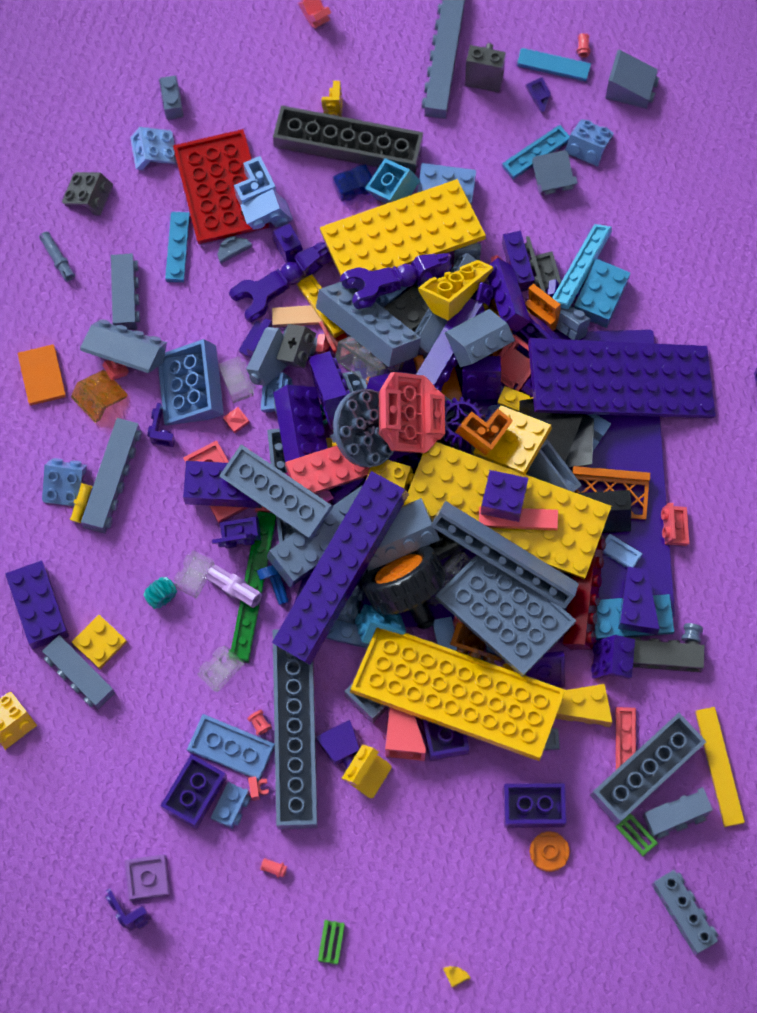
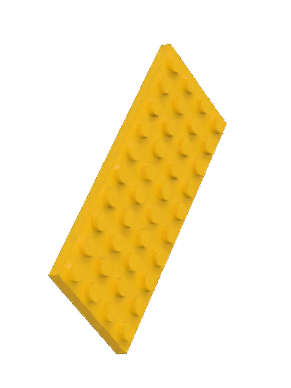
M438 442L426 453L422 454L408 491L409 496L403 506L422 498L432 520H434L443 503L447 501L479 521V507L482 505L490 470L528 478L523 508L558 510L557 531L490 529L553 568L585 579L610 512V505L534 477L523 475L512 469Z
M376 627L350 688V693L540 761L565 690L525 675L522 677L514 671L407 633L402 635Z

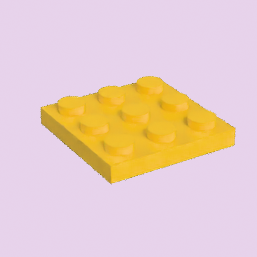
M500 405L499 410L510 417L513 422L487 455H484L476 448L473 453L479 458L526 475L549 435L552 426Z

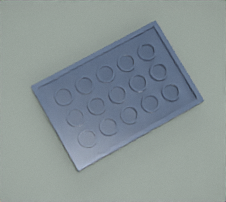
M478 555L435 596V599L522 677L576 623V620L562 607Z

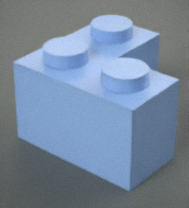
M260 156L243 163L248 180L234 185L235 195L240 205L272 189L276 191L275 184Z
M273 189L240 205L246 223L253 229H260L269 222L276 227H282L293 220L286 200Z

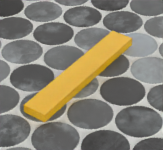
M711 707L696 710L695 715L700 735L706 740L703 747L724 828L744 824L716 709Z

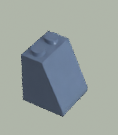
M617 50L605 98L647 109L648 104L652 103L655 92H652L653 87L657 88L660 77L656 76L658 69L621 50Z

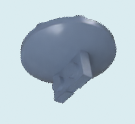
M361 389L346 395L336 409L333 421L334 434L331 435L333 443L337 444L342 455L352 464L360 467L381 465L390 458L394 451L390 450L387 442L379 435V392L371 389Z

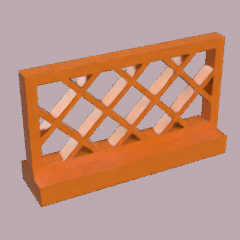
M573 466L572 473L578 480H584L588 485L581 493H585L590 488L593 492H597L593 487L597 482H603L608 487L604 492L614 491L612 487L617 483L623 484L636 499L631 504V507L638 502L643 508L642 515H636L631 511V519L646 520L650 473ZM636 485H643L644 494L638 498L631 489Z

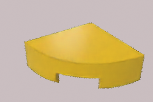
M453 966L443 968L451 987L470 979L469 974L461 968Z

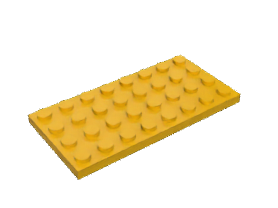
M458 179L319 227L340 276L345 271L358 267L369 271L388 267L393 268L394 266L398 268L402 264H412L415 257L419 255L449 253L486 239V235Z

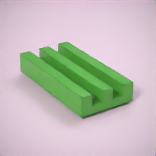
M631 813L615 826L642 857L658 844ZM628 820H630L638 828V830L649 840V842L651 843L650 845H648L641 838V836L630 826V824L627 822ZM623 825H624V826L631 832V834L641 843V845L645 848V850H643V849L635 842V840L624 830V828L622 827Z
M324 921L318 956L319 962L338 965L345 923ZM329 925L332 926L327 958H323L327 930ZM336 927H340L334 960L331 959L335 930Z

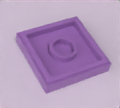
M165 854L125 860L129 901L170 895Z

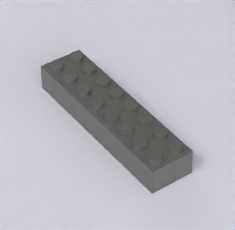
M281 105L273 134V143L275 148L379 167L386 158L410 169L416 174L423 145V132Z

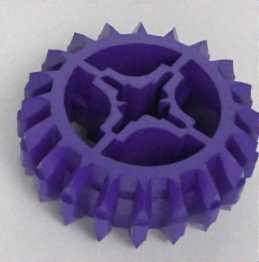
M462 396L458 402L454 397L452 403L449 400L445 402L444 436L446 438L444 443L451 441V447L455 443L458 444L459 449L463 444L466 448L470 446L469 442L451 431H456L460 426L458 420L462 422L468 416L463 411L467 413L472 411L483 421L486 418V414H481L483 409L476 408L477 402L473 405L470 404V398L467 402H464ZM454 411V419L446 422V416Z

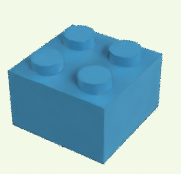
M385 158L365 189L375 199L387 204L410 196L421 180L410 169Z

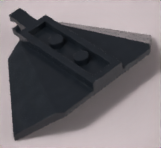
M533 398L519 401L520 413L551 424L552 429L546 439H548L569 468L592 465L594 418L587 414L534 412Z

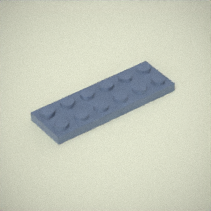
M242 444L220 474V477L310 539L313 538L333 508L332 505Z

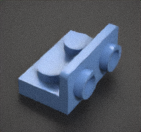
M282 372L267 386L262 387L261 411L264 413L275 411L273 392L285 385H293L292 378Z
M228 782L211 816V820L231 829L234 828V825L238 826L243 816L240 813L243 807H247L251 800L249 790L246 788L242 789Z

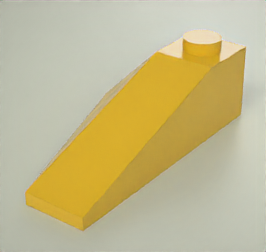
M476 260L461 266L459 271L453 273L448 271L441 278L433 277L418 288V291L433 314L450 320L460 312L477 291L480 282L483 283L493 271V266Z

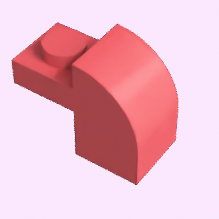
M302 0L298 2L303 15L313 28L330 20L328 15L331 14L329 7L323 6L321 0Z

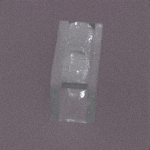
M238 356L218 364L219 371L233 403L254 396L253 389L256 387L247 376L245 361L241 362Z
M193 550L190 555L188 554L185 557L184 567L181 572H177L174 582L176 589L194 598H198L207 581V572L215 564L213 559Z

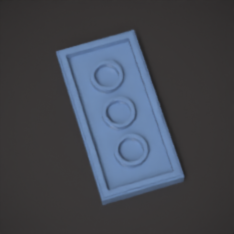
M203 714L187 751L248 777H256L259 781L275 748V743Z

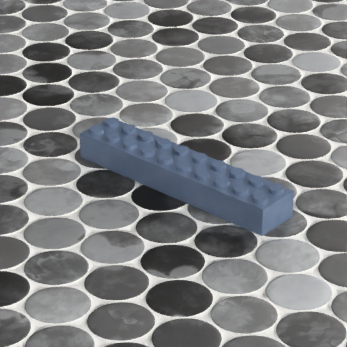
M279 629L273 630V639L275 638ZM273 644L277 830L318 828L314 661L309 665Z

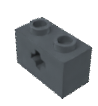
M288 324L276 359L288 366L305 368L316 333L305 326Z

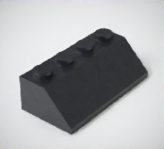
M630 490L577 493L611 506L602 533L631 532Z

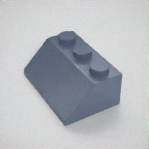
M490 309L444 332L460 367L473 364L515 341L508 324Z

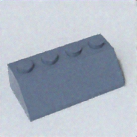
M99 320L91 325L80 347V351L149 373L164 362L167 342L162 341L161 338L156 336L144 335L141 331L128 330L123 325H113L107 320Z
M422 498L402 506L367 566L368 571L412 553L422 546L430 545L440 540L438 531L431 527L433 520Z

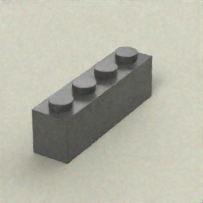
M630 637L635 639L633 668L700 673L704 668L705 645H699V642L690 641L688 644L680 643L678 640L660 642V639L655 638L644 641L638 637Z

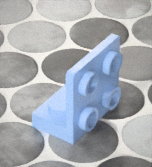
M139 127L130 137L136 170H143L150 161L169 164L177 163L171 130Z

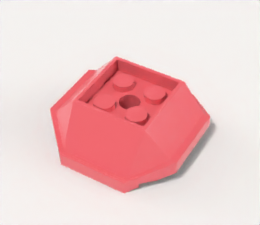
M392 372L379 391V435L387 442L390 450L418 454L426 453L437 440H440L445 435V396L435 388L426 376Z

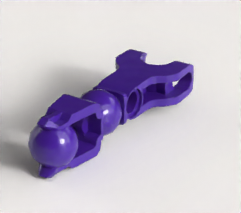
M316 243L314 246L297 253L294 258L295 262L285 263L281 271L277 269L258 281L243 280L231 288L229 296L234 301L244 298H251L253 300L252 305L245 310V319L248 322H254L267 313L269 302L289 289V285L298 284L303 276L306 278L311 274L314 275L324 265L329 264L333 259L326 243Z
M449 253L419 255L415 257L412 264H402L398 268L394 266L393 268L388 267L376 271H369L358 267L345 271L340 277V282L346 289L356 288L360 290L353 295L352 303L356 309H363L373 306L379 296L401 290V286L411 287L416 283L420 287L433 277L437 279L443 277L444 273L451 272L452 270L450 260L452 256Z

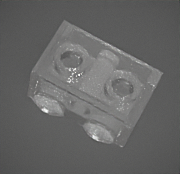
M226 646L217 648L213 653L214 657L209 662H204L199 668L200 672L197 674L213 691L217 692L245 664Z

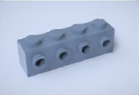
M673 870L654 881L651 885L693 954L697 955L718 942L716 938L718 934L713 926L709 927L705 920L707 916L703 909H698L696 906V898L690 890L687 891L683 885L685 880L682 875Z

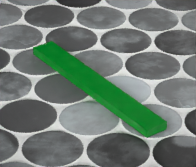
M258 511L257 517L259 519L261 540L255 541V544L251 545L244 581L262 594L265 580H259L257 570L268 566L269 559L267 555L269 550H271L277 518L274 513ZM240 600L229 656L230 660L249 663L260 603L252 608Z

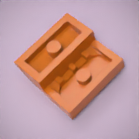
M533 284L528 288L529 300L525 302L526 308L533 316L543 321L554 332L559 320L561 304Z

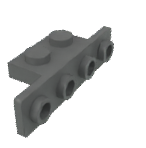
M526 236V243L524 244L527 254H530L531 257L529 260L531 269L536 274L534 276V284L544 292L547 291L550 280L556 279L560 285L561 279L553 252L535 256L530 236Z

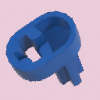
M272 565L257 570L260 581L270 578L278 604L281 605L289 602L280 574Z

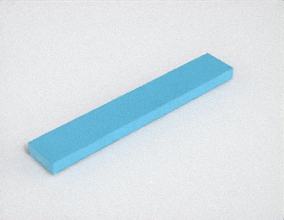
M594 224L552 297L561 304V308L569 309L595 260L612 233L610 226Z

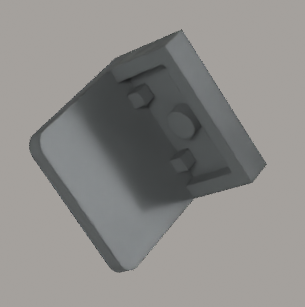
M76 172L71 178L62 203L64 205L85 206L94 215H101L113 183L101 172Z

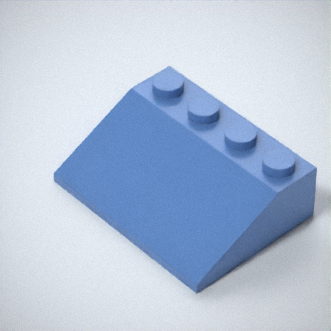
M203 339L165 352L164 362L158 366L164 425L205 421L224 415L216 345Z

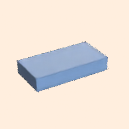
M611 534L605 540L606 547L603 550V554L626 568L636 566L642 553Z

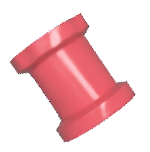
M258 710L247 718L256 729L257 736L268 732L272 728V725L268 724L263 716V710Z

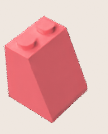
M390 707L385 757L425 761L426 749L415 716Z

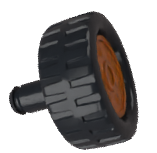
M426 545L370 571L367 570L362 578V588L376 612L384 615H393L409 610L415 623L418 624L417 627L424 630L430 628L435 622V618L432 617L433 614L426 601L441 589L446 579V573L434 549Z

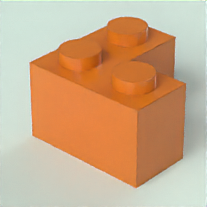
M499 409L490 416L487 422L471 411L455 433L484 455H487L513 420Z

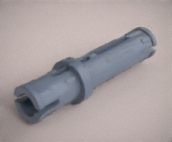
M48 231L43 232L39 239L52 258L54 267L60 271L66 282L72 280L75 274L68 265L67 258L62 255Z

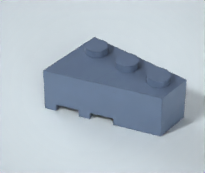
M702 787L698 789L697 793L689 796L684 795L676 801L665 803L645 812L643 818L650 835L653 838L657 836L658 839L670 835L669 831L676 829L679 832L688 828L687 825L695 822V825L705 822L706 817H708L713 809Z

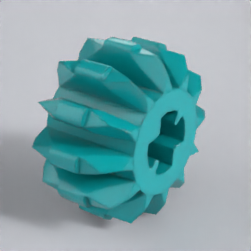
M160 577L145 589L143 596L149 606L153 609H159L164 605L166 606L168 602H171V599L176 596L175 594L178 590L168 577Z

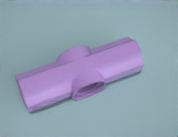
M217 565L211 567L207 572L206 579L220 587L223 592L232 598H237L252 608L260 603L262 594L233 573L231 575Z

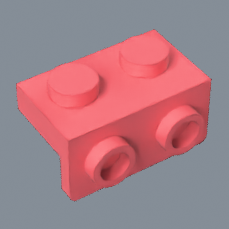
M668 503L661 511V519L664 524L662 536L665 539V545L687 546L689 544L687 507L674 506L673 503Z

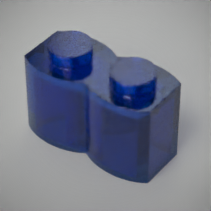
M366 164L332 177L333 185L341 201H351L357 195L369 194L365 188L372 176Z

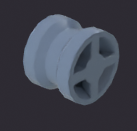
M692 623L684 624L683 629L685 633L682 635L681 640L686 643L695 641L700 644V634L703 632V627Z

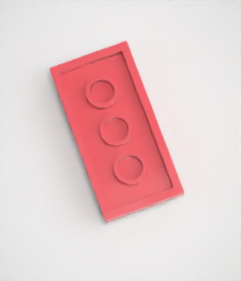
M217 440L183 457L185 463L186 461L229 462ZM209 506L218 523L248 509V507Z
M337 445L285 462L289 477L314 494L365 478L369 472V467H360L348 461L342 455Z

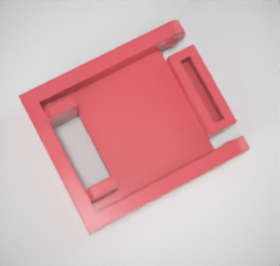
M513 334L515 341L506 345L498 355L501 357V382L511 389L516 384H519L515 390L520 392L531 377L530 359L519 352L517 347L520 344L528 351L529 348L525 341Z

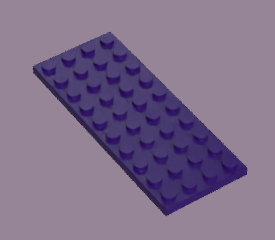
M530 338L528 340L534 412L714 418L716 416L707 346Z

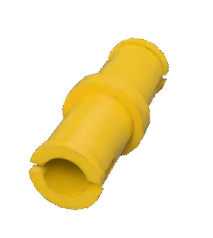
M81 483L77 499H74L73 502L75 505L70 520L81 523L93 486Z

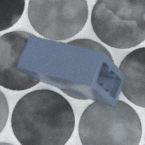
M267 327L264 330L246 368L249 378L254 384L267 386L288 366L276 359L284 338L280 328Z

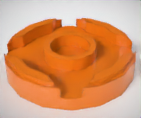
M552 831L542 832L537 835L531 842L529 850L530 859L535 867L545 872L558 871L564 867L570 853L567 841L560 834Z

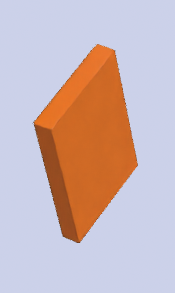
M54 344L17 353L29 406L66 397Z

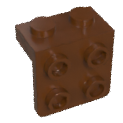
M457 622L450 645L457 647L456 651L468 654V651H470V656L478 659L484 656V661L493 664L495 660L502 661L500 657L483 652L486 644L465 624Z

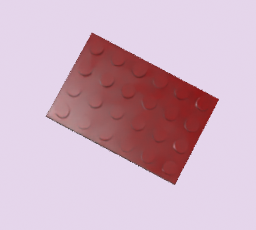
M244 129L173 145L198 244L269 228V223L260 229L251 228L246 223L242 208L235 195L234 185L248 180L243 163L252 160Z

